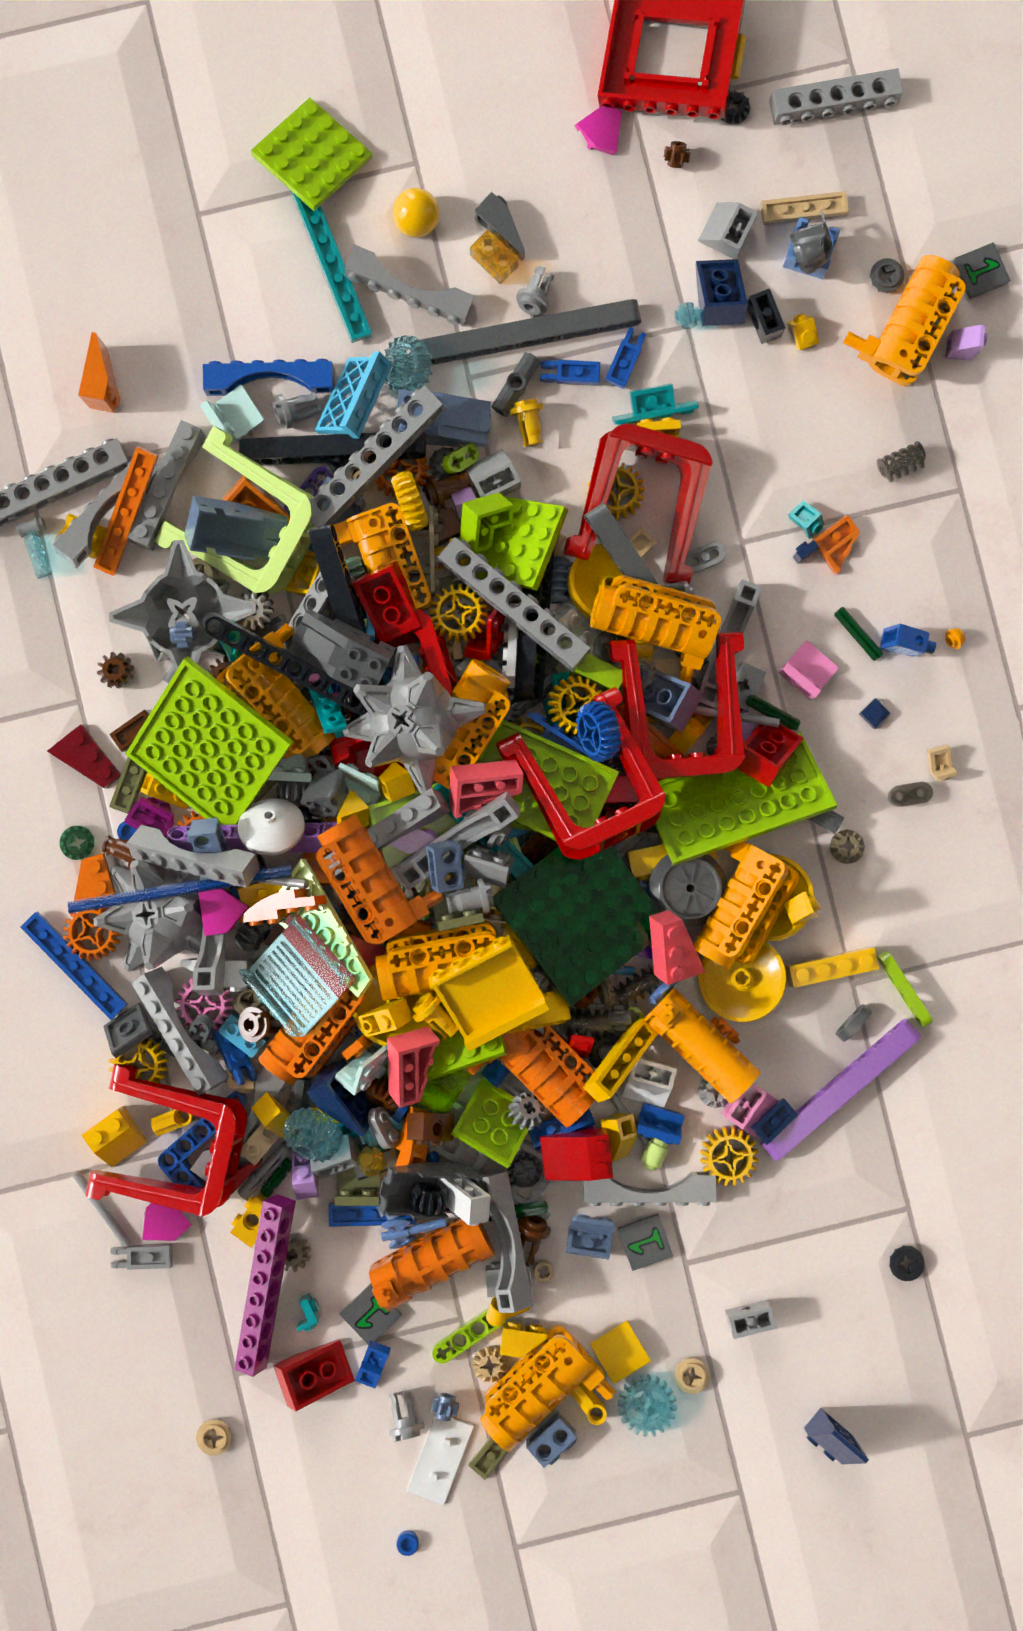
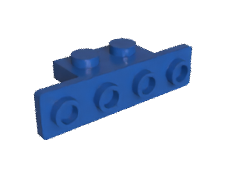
M537 711L534 715L530 712L527 714L528 717L546 728L541 737L581 755L583 753L586 754L583 751L582 744H579L580 740L573 735L571 738H568L563 734L565 730L555 723L551 727L545 723L547 718Z

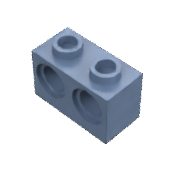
M218 818L191 821L190 830H187L188 843L192 844L193 852L218 853L229 851Z
M453 840L427 844L431 889L437 893H443L464 888L463 881L466 879V874L461 864V859H463L462 847ZM449 850V856L443 860V854ZM451 872L450 880L445 882L446 875Z
M558 1411L526 1440V1448L545 1468L548 1464H554L559 1459V1454L565 1449L569 1450L574 1446L577 1439L576 1430ZM558 1430L567 1432L563 1437H558L555 1433ZM542 1445H548L550 1450L542 1452L539 1448Z

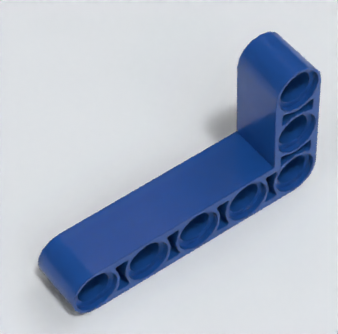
M238 1090L226 1097L230 1099L233 1096L239 1097L244 1107L248 1102L247 1095L239 1093ZM205 1118L200 1119L160 1154L158 1165L173 1183L205 1187L206 1181L190 1170L192 1165L186 1158L216 1133L214 1125ZM199 1125L207 1127V1135L204 1136L199 1133ZM182 1140H188L191 1143L190 1150L183 1148ZM166 1154L174 1157V1164L166 1162ZM180 1171H185L189 1175L188 1181L180 1178Z

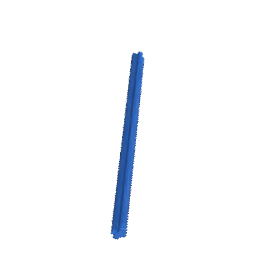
M288 864L287 867L282 865V868L279 866V868L276 867L275 869L274 867L272 869L271 867V870L265 868V871L264 869L261 871L260 869V872L258 871L251 883L292 876L291 864L290 867ZM207 878L204 881L199 879V882L193 880V883L188 881V884L182 882V885L177 883L175 886L174 883V886L168 884V887L163 885V888L157 886V889L156 887L154 889L152 887L151 890L146 888V891L141 889L140 892L138 889V892L136 890L133 892L132 890V893L127 891L126 894L121 892V895L116 893L115 896L114 894L111 896L110 894V897L104 895V898L102 895L98 899L96 896L93 899L91 897L90 900L85 898V901L83 899L82 901L79 899V902L74 900L73 903L68 901V913L84 912V910L90 911V909H101V907L107 908L109 906L112 907V905H126V903L132 904L137 903V901L143 902L157 898L162 899V897L168 898L187 893L232 887L233 885Z

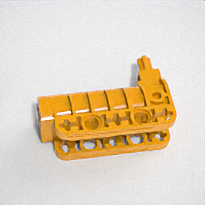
M388 503L352 516L346 521L334 524L341 546L354 542L356 546L358 545L367 573L397 561L408 584L416 609L424 611L432 606L433 597L431 596L426 576L420 565L401 508L397 504ZM392 513H396L395 517L399 524L395 525L392 520ZM399 533H406L403 540H396ZM406 548L408 552L413 553L410 556L412 564L416 562L417 566L408 567V562L405 560L406 554L403 549ZM412 570L420 573V579L415 583L410 582L412 575H409V572ZM418 589H421V592L426 597L424 598V603H421L419 601L420 595L419 592H417Z
M286 623L275 633L272 631L263 638L284 648L283 643L295 632L293 627ZM257 642L249 650L257 651L260 648V643ZM278 652L271 653L269 660L272 662L278 660L279 658L276 656ZM242 654L218 675L217 680L219 682H224L223 676L226 677L228 684L224 686L229 690L233 689L234 694L238 695L245 703L294 741L287 751L288 753L282 759L302 754L304 758L316 755L335 738L334 732L324 733L316 710L287 676L245 654Z
M675 988L644 1018L730 1104L736 1101L761 1074V1071Z

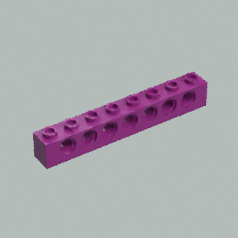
M279 1194L263 1200L234 1367V1370L251 1377L266 1369L268 1365L296 1200Z

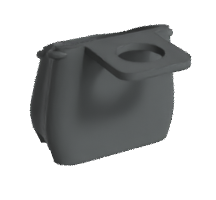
M822 209L820 211L823 222L799 229L790 234L800 270L805 274L815 272L828 262L833 247Z
M323 755L309 757V763L317 772L304 791L301 804L306 805L309 808V812L318 817L328 819L337 817L349 792L345 781V773L341 769H335ZM315 761H322L327 765V767L322 768L318 766Z

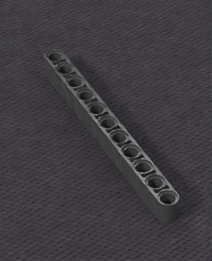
M629 299L420 339L410 343V350L414 367H426L634 327L642 321L638 301L636 299Z

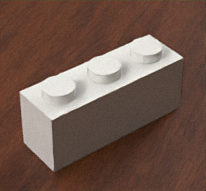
M455 1173L458 1178H437L438 1186H443L448 1191L446 1207L454 1212L455 1215L471 1226L489 1221L491 1196L460 1173Z

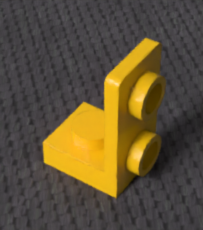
M148 772L146 773L139 790L140 792L177 807L187 808L188 804Z

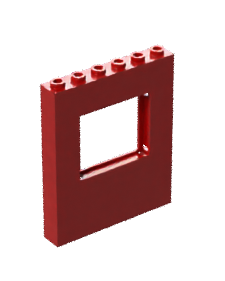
M614 0L597 95L599 107L618 108L629 112L639 110L650 114L660 112L671 116L681 114L692 118L702 116L713 120L725 119L746 0ZM644 20L709 26L700 78L635 73Z

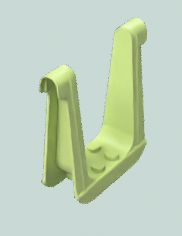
M213 426L202 447L284 502L290 510L291 518L288 526H284L280 531L279 538L281 539L277 546L274 545L268 555L270 559L265 567L261 569L236 557L217 555L215 549L206 548L207 553L190 551L184 536L185 529L167 520L163 521L154 542L163 548L171 549L174 540H184L189 552L252 592L278 593L284 590L291 582L311 545L309 529L314 528V526L310 523L312 504L309 499L314 498V496L231 448L233 437L224 430Z

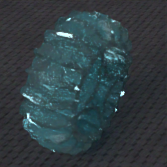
M404 335L394 338V342H389V348L384 349L386 353L385 358L392 364L384 382L389 386L390 390L395 391L397 394L399 389L415 391L419 387L422 388L425 383L430 382L428 376L433 374L430 371V367L434 365L430 362L433 355L428 353L430 348L425 345L424 341L415 336Z
M302 1107L300 1110H295L287 1118L282 1132L284 1134L283 1139L287 1141L286 1146L292 1147V1152H297L299 1157H305L306 1161L312 1159L316 1163L318 1160L320 1162L330 1160L338 1152L343 1139L341 1136L342 1131L338 1129L339 1124L333 1122L334 1118L327 1117L326 1113H320L319 1109L313 1111L311 1107L307 1110Z
M647 1374L646 1380H643L642 1375H639L638 1382L631 1378V1386L627 1384L623 1386L626 1392H619L621 1399L617 1401V1405L621 1408L618 1409V1414L623 1416L621 1418L623 1424L628 1423L627 1429L629 1431L634 1428L635 1434L638 1435L642 1430L644 1437H647L648 1431H651L655 1437V1430L659 1429L663 1433V1425L667 1427L671 1425L668 1419H675L673 1411L677 1410V1406L673 1403L676 1401V1397L672 1395V1388H667L666 1381L660 1383L658 1376L652 1381L650 1374ZM651 1390L659 1393L665 1402L654 1399ZM643 1391L640 1397L633 1398L637 1393ZM649 1399L650 1405L649 1408H647V1411L645 1412V1408L643 1405H645V1403H647V1400ZM629 1409L640 1412L643 1420L634 1417ZM661 1413L658 1417L651 1420L654 1414Z

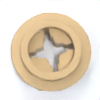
M487 1346L475 1354L472 1368L476 1377L480 1378L483 1382L493 1383L499 1379L501 1380L502 1376L506 1373L507 1358L505 1355H500V1349ZM488 1356L492 1363H496L493 1366L492 1373H490L488 1367L483 1366L487 1364Z
M685 1358L684 1361L678 1363L674 1371L675 1382L679 1389L685 1393H699L709 1383V1370L705 1363L697 1358ZM694 1367V1372L698 1376L693 1377L690 1383L688 1376L685 1374L690 1373Z
M215 1418L205 1421L199 1427L196 1435V1441L201 1451L212 1456L224 1453L229 1448L232 1439L230 1426H227L223 1420L219 1421ZM214 1429L216 1431V1435L221 1436L217 1439L215 1445L213 1438H209Z

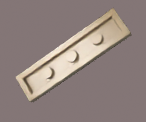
M846 191L763 200L760 204L763 225L798 221L799 217L808 220L822 218L821 209L825 218L845 216L849 212Z

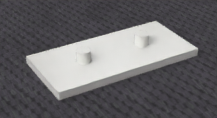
M434 1417L407 1492L444 1506L474 1425L454 1417L451 1418V1421H442Z

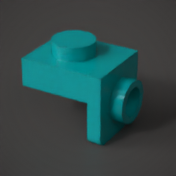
M310 1293L302 1296L299 1301L306 1319L298 1322L296 1327L298 1332L303 1329L305 1332L314 1329L320 1319L318 1312L320 1310L316 1298H312Z

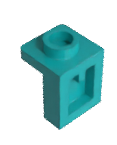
M804 500L788 514L789 519L802 528L809 539L813 535L818 534L824 526L822 514Z

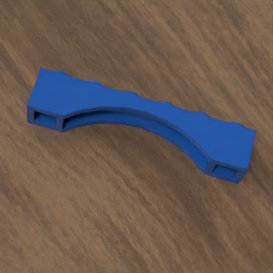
M323 358L312 362H307L305 359H296L294 362L278 359L268 363L262 360H253L252 363L234 360L224 364L219 361H210L209 364H203V390L207 396H226L239 385L243 386L258 379L279 378L295 382L310 392L315 391L316 394L332 393L334 389V366L332 361Z

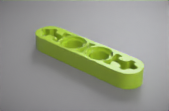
M885 951L877 956L880 965L918 1023L923 1028L933 1022L932 1017L891 954Z
M487 1308L438 1341L433 1347V1359L437 1363L445 1364L501 1326L492 1325L489 1327L487 1320L484 1318L488 1311ZM476 1322L484 1324L485 1330L482 1333L473 1331L472 1327ZM459 1334L464 1335L467 1339V1342L462 1346L457 1345L454 1341V1338ZM448 1341H450L452 1347L446 1351V1357L443 1355L438 1356V1348L445 1350L449 1347Z

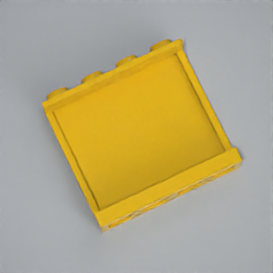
M509 935L495 939L489 946L474 950L470 956L464 959L459 958L451 966L445 969H438L428 977L430 989L434 988L464 1037V1043L468 1051L550 1010L545 995Z

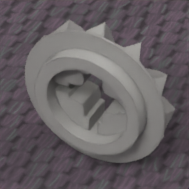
M702 1078L698 1086V1094L702 1102L713 1108L725 1106L728 1101L720 1093L717 1094L715 1100L714 1094L707 1091L714 1087Z

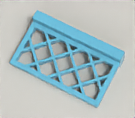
M380 351L373 352L371 357H352L347 359L315 428L318 434H349L352 438H360L392 367V364ZM353 365H357V367L351 371ZM360 373L361 375L353 381L352 379ZM349 382V385L343 389V386ZM352 391V394L346 399H344V397ZM341 401V403L334 408L335 404ZM342 410H344V412L336 418V415L340 413ZM332 419V422L326 426V423Z

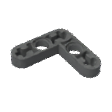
M200 1014L191 1023L188 1030V1035L192 1040V1036L200 1040L201 1043L194 1042L203 1050L214 1027L213 1020L205 1014ZM149 1022L153 1034L146 1038L145 1041L147 1042L152 1038L153 1043L151 1045L154 1046L160 1043L158 1049L165 1050L167 1054L175 1058L155 1022Z

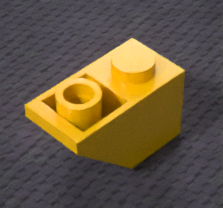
M692 714L683 733L675 730L668 740L685 754L714 718Z
M396 762L392 763L378 777L384 796L391 802L416 793L415 783L405 767H401Z
M806 891L784 903L790 921L794 926L818 917V910L821 909L817 898Z
M405 998L389 1002L358 1016L366 1037L397 1030L413 1020Z
M615 1113L600 1119L602 1128L605 1127L609 1135L611 1161L614 1162L629 1156L638 1136L633 1114Z
M510 1320L508 1323L505 1322L502 1329L500 1355L522 1358L547 1339V1328H543L542 1325L535 1323L530 1324V1326L521 1325V1322Z

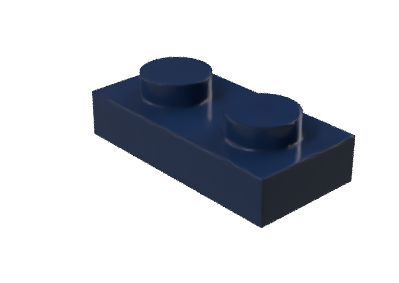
M781 1098L751 1129L765 1145H768L798 1114L784 1098Z

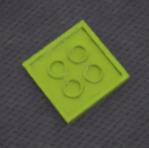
M482 1078L451 1135L508 1169L529 1130L526 1126L523 1130H520V1124L512 1125L514 1118L508 1117L511 1111L508 1106L510 1103H513L512 1099L514 1096L499 1087L496 1088L489 1081Z

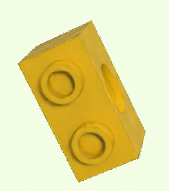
M260 1192L256 1197L251 1196L244 1205L247 1208L243 1215L238 1213L231 1223L234 1228L230 1233L250 1248L256 1242L259 1223H251L248 1216L255 1214L260 1221L263 1200L267 1199Z

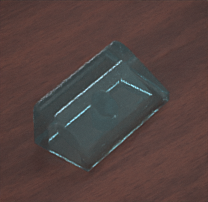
M29 530L24 538V542L36 577L40 579L51 575L52 570L40 535L34 530Z

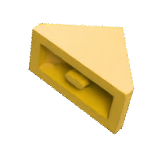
M350 790L337 816V824L357 814L363 826H368L369 807L355 791Z
M268 1092L251 1107L263 1126L281 1138H284L298 1123Z

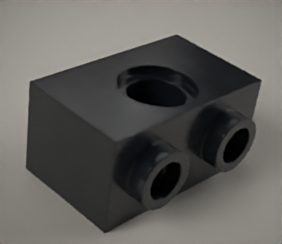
M770 288L749 296L747 310L761 344L780 338L786 327Z

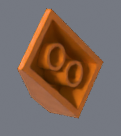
M92 332L78 396L91 409L115 413L116 407L120 404V394L109 353L97 333Z
M244 475L221 499L287 516V526L291 518L265 489Z

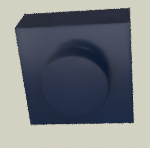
M814 540L809 544L806 541L796 548L797 552L793 556L794 560L798 564L812 554L819 546Z
M876 698L859 713L873 729L890 714Z

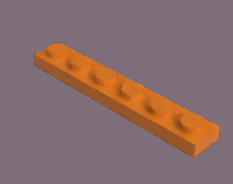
M136 447L93 566L94 568L112 576L116 575L129 540L128 534L138 515L159 455L142 447Z

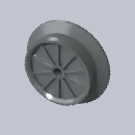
M667 854L654 867L649 880V895L659 911H671L683 920L685 927H696L705 924L727 888V880L723 869L709 854L673 866ZM688 884L692 886L690 892L686 890Z

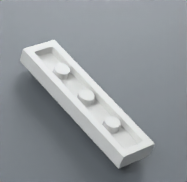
M510 603V606L518 607L519 603ZM505 617V624L509 625V629H504V642L508 643V648L503 647V661H507V666H502V675L510 681L508 688H515L518 627Z

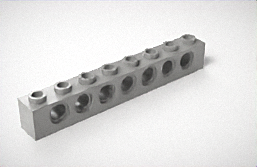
M425 385L422 388H417L412 393L411 399L406 404L403 403L397 408L396 414L392 419L384 421L380 426V431L375 436H370L365 441V446L360 451L354 452L350 456L349 462L344 467H340L333 474L334 478L329 483H324L318 489L319 493L314 498L309 499L312 504L310 523L314 527L333 524L446 410V407ZM417 407H423L422 414L414 416V410ZM403 422H406L407 429L403 432H399V425ZM387 438H391V445L387 448H383L384 440ZM371 454H376L375 462L368 464V457ZM360 469V477L353 480L352 473ZM344 485V493L337 495V488ZM324 501H329V508L325 511H322V503Z
M117 438L107 439L102 442L101 446L87 448L79 456L68 457L57 466L51 465L44 468L43 472L37 475L31 474L23 479L24 481L6 485L4 490L0 491V527L110 478L118 472H122L127 467L129 458L121 442ZM103 456L109 457L106 463L100 464ZM88 464V470L81 473L82 466ZM69 473V478L61 482V477ZM49 482L48 489L42 491V485ZM30 491L29 497L22 500L23 493ZM6 500H10V505L3 509V503Z
M454 537L438 556L439 563L564 666L574 672L590 654V643L582 636H575L572 633V628L565 622L559 623L555 619V614L548 608L543 610L537 605L539 602L532 595L528 594L526 596L521 592L522 588L515 581L509 582L504 578L505 574L498 567L493 569L488 565V560L482 554L478 553L476 555L471 551L472 547L465 540L459 541ZM464 558L471 560L467 566H462L459 563ZM479 572H486L488 574L483 580L476 578ZM501 585L505 588L504 591L499 594L494 593L493 588ZM513 599L521 601V605L518 607H511L509 604ZM529 613H536L538 615L535 621H529L526 617ZM550 626L555 629V632L552 635H546L543 633V630ZM568 640L572 643V646L569 649H563L560 644L562 641Z

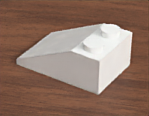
M198 958L180 960V965L194 972V966ZM225 959L223 987H230V991L241 992L253 985V975L249 971L253 968L254 959Z

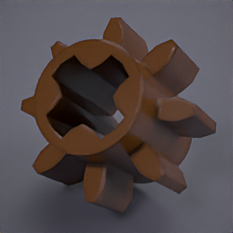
M672 141L670 147L665 146L663 157H665V161H668L667 165L669 167L682 168L684 162L689 163L691 152H689L690 149H686V143Z

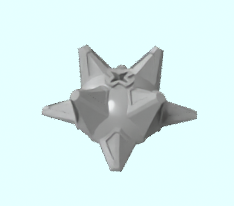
M174 540L164 573L150 584L144 591L141 599L109 612V622L143 632L148 639L155 659L158 662H162L170 657L176 671L186 657H190L199 664L203 652L228 657L220 641L206 633L203 627V618L206 614L218 613L229 620L237 622L255 614L257 610L256 603L226 595L229 582L225 579L198 572L184 540ZM185 613L190 617L189 620L184 616ZM213 619L209 621L207 626L212 630L217 629L220 621ZM188 621V626H194L195 642L190 643V648H177V644H172L170 641V627H175V622Z
M407 645L398 646L391 681L388 684H356L354 687V693L368 712L347 724V729L343 730V734L346 737L371 742L365 764L370 768L393 762L403 763L420 794H422L432 786L436 758L444 754L458 728L486 713L485 703L451 697L430 672L422 674Z
M140 860L131 862V870L116 865L110 870V874L122 894L124 892L126 894L127 891L132 893V890L133 892L135 890L138 892V889L139 892L141 889L146 891V888L147 890L149 888L151 890L152 887L157 889V886L163 888V885L168 887V884L174 886V883L175 886L177 883L182 885V882L188 884V881L193 883V880L199 882L200 879L199 875L195 876L183 871L166 869ZM198 892L168 898L162 897V899L157 898L143 902L137 901V903H126V905H115L93 919L94 926L129 936L123 968L129 972L143 962L146 969H154L184 950L198 954L200 952L203 922Z

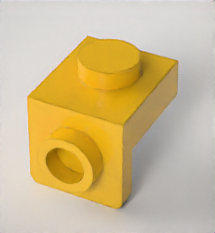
M803 313L794 316L793 320L787 322L788 327L793 330L798 350H803L820 343L813 317Z

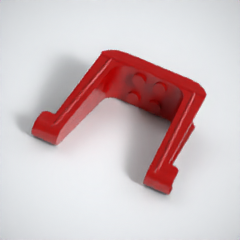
M634 424L619 425L599 439L579 533L566 539L564 555L586 561L590 558L596 534L586 521L584 515L602 502L605 505L607 504L624 450L635 452V456L639 458L650 456L655 458L657 463L667 464L670 462L679 469L680 485L663 581L670 584L687 581L690 584L693 568L684 564L713 464L711 455L704 446L696 442Z
M416 609L422 626L385 643L395 648L410 643H421V647H418L422 660L425 659L427 666L424 667L425 673L430 672L433 674L442 687L452 696V691L458 682L444 636H439L440 629L435 631V625L428 614L420 609ZM375 631V640L373 642L379 644L380 639ZM346 736L334 738L329 743L334 765L338 767L340 763L345 765L347 763L353 764L356 761L355 752L370 747L371 742Z
M741 631L717 633L716 635L717 747L710 756H705V752L687 754L688 758H683V754L666 756V759H661L652 752L635 639L610 641V660L615 663L621 662L625 724L656 779L726 773L735 770L741 765L745 754L734 654L744 649V637Z
M616 686L594 696L593 700L605 702L611 706L612 711H615V717L618 718L620 733L622 734L620 737L622 745H620L618 755L639 802L629 809L627 806L618 809L615 812V816L611 818L601 817L594 822V826L588 828L579 827L574 824L520 734H513L496 743L503 761H517L523 772V777L562 854L570 859L582 860L589 858L650 828L657 823L665 803V792L618 712L622 707L623 697Z
M114 1064L109 1084L110 1090L205 1118L214 1125L216 1140H213L210 1145L209 1152L212 1154V1159L205 1168V1175L208 1176L205 1187H195L101 1170H91L85 1196L100 1200L103 1196H108L112 1192L195 1214L200 1217L208 1215L217 1207L224 1205L229 1200L234 1188L247 1128V1112L245 1107L236 1099L207 1093L198 1096L196 1091L137 1079L135 1067L125 1064Z

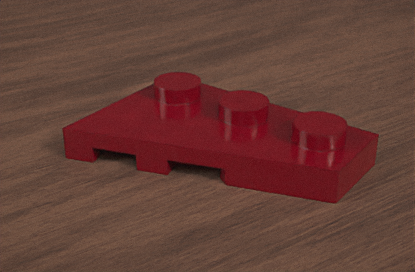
M81 724L47 750L48 753L102 788L106 789L121 776L120 771Z

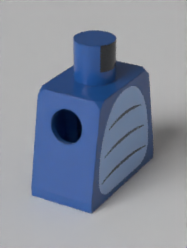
M897 624L883 629L879 648L884 651L915 657L925 653L933 654L936 649V642L929 640V632L904 624Z

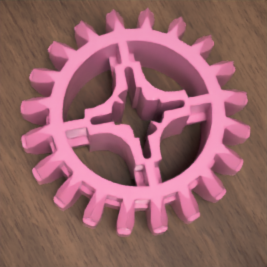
M193 978L189 979L190 985L187 983L182 985L185 991L179 990L177 992L182 999H175V1003L181 1004V1007L175 1008L176 1012L182 1011V1015L178 1016L179 1020L186 1019L183 1023L184 1027L195 1020V1017L189 1010V1006L195 1008L198 1015L205 1014L207 1016L211 1010L217 1009L220 1010V1013L213 1020V1028L216 1031L219 1030V1023L223 1025L226 1021L224 1017L228 1018L231 1015L227 1010H234L233 1005H228V1002L234 1001V997L227 998V994L232 991L230 989L223 990V995H219L221 1003L214 1001L212 996L200 995L199 999H189L193 992ZM206 999L207 1002H209V1005L213 1006L203 1009V1006L201 1007V1005L197 1003L205 1001Z

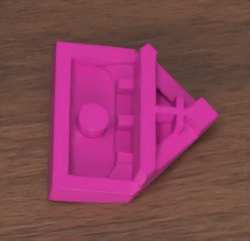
M601 106L574 125L587 141L588 149L593 147L595 150L614 155L617 152L622 111Z
M223 888L198 892L204 936L228 933L230 930H233L238 920L249 908L248 905L242 903L230 894L228 890Z
M150 1203L144 1212L142 1240L175 1241L192 1224L179 1210Z

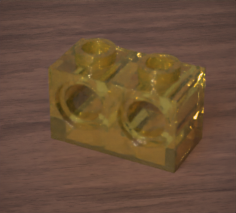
M488 229L470 246V256L500 285L518 268L517 253L512 248H507L503 244L501 237L496 233L492 234ZM489 245L492 246L493 249L491 251H485L483 247ZM501 260H506L508 264L505 266H501L498 264V262Z

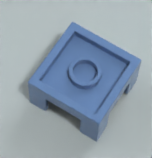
M799 217L794 232L807 227L809 220ZM834 227L829 228L833 244L831 254L840 233V229ZM791 241L783 267L803 273L800 270ZM831 254L828 262L815 272L806 275L823 280L831 262Z

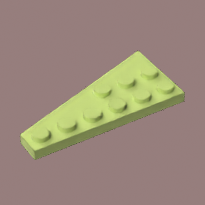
M301 859L289 878L308 880L307 897L326 895L307 860ZM283 886L279 893L302 888ZM327 895V904L318 905L319 909L305 911V906L299 907V912H291L290 917L281 918L282 922L280 924L287 930L301 915V918L309 924L311 929L316 932L357 979L348 989L357 997L363 996L374 978Z

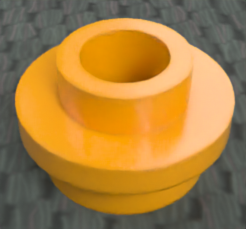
M954 628L946 631L945 641L949 647L959 649L963 646L966 638L960 629Z

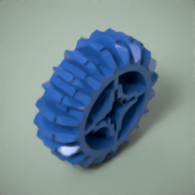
M600 701L589 702L580 707V711L577 712L576 729L578 730L577 736L580 739L579 744H582L583 751L586 752L587 757H591L593 761L603 762L617 756V753L620 751V745H622L620 740L622 734L620 733L618 718L615 717V711L611 710L610 705Z

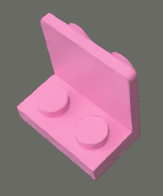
M805 641L778 673L811 701L821 692V688L838 670V666L810 642Z

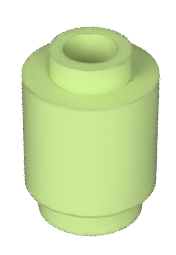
M653 1137L651 1140H648L641 1157V1161L644 1162L643 1166L653 1171L656 1168L661 1169L669 1150L667 1148L668 1144Z

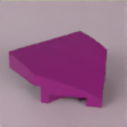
M141 797L139 802L135 803L126 816L125 823L136 829L141 825L160 829L162 835L166 838L168 830L174 826V814L169 803L154 797L146 799Z

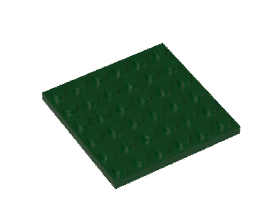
M612 846L582 860L570 859L564 856L560 848L557 847L507 885L506 888H503L493 896L496 909L568 1007H572L651 944L649 916L660 913L654 902Z

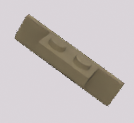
M429 506V530H409L424 575H430L431 596H435V590H439V577H435V568H439V555H434V547H438V533L434 534V525H438V512H433V506ZM408 552V567L417 566L416 562L412 564L410 556L413 553ZM412 570L409 572V575H420V573Z

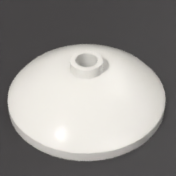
M279 798L264 799L252 804L241 815L238 822V834L243 845L250 851L261 855H277L290 850L300 841L305 829L304 817L300 809L293 803Z

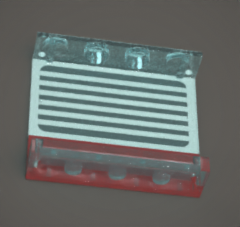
M289 915L284 921L288 927L250 969H240L238 972L243 977V982L255 991L257 999L266 1004L270 1009V1014L283 1024L285 1032L293 1037H301L306 1035L357 979L301 915Z

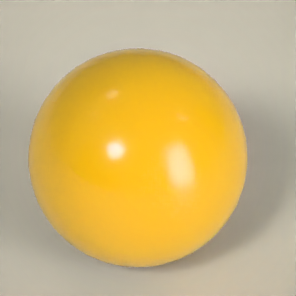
M409 188L396 198L393 205V219L397 228L403 234L413 238L424 237L430 234L438 223L439 206L430 192L421 188Z

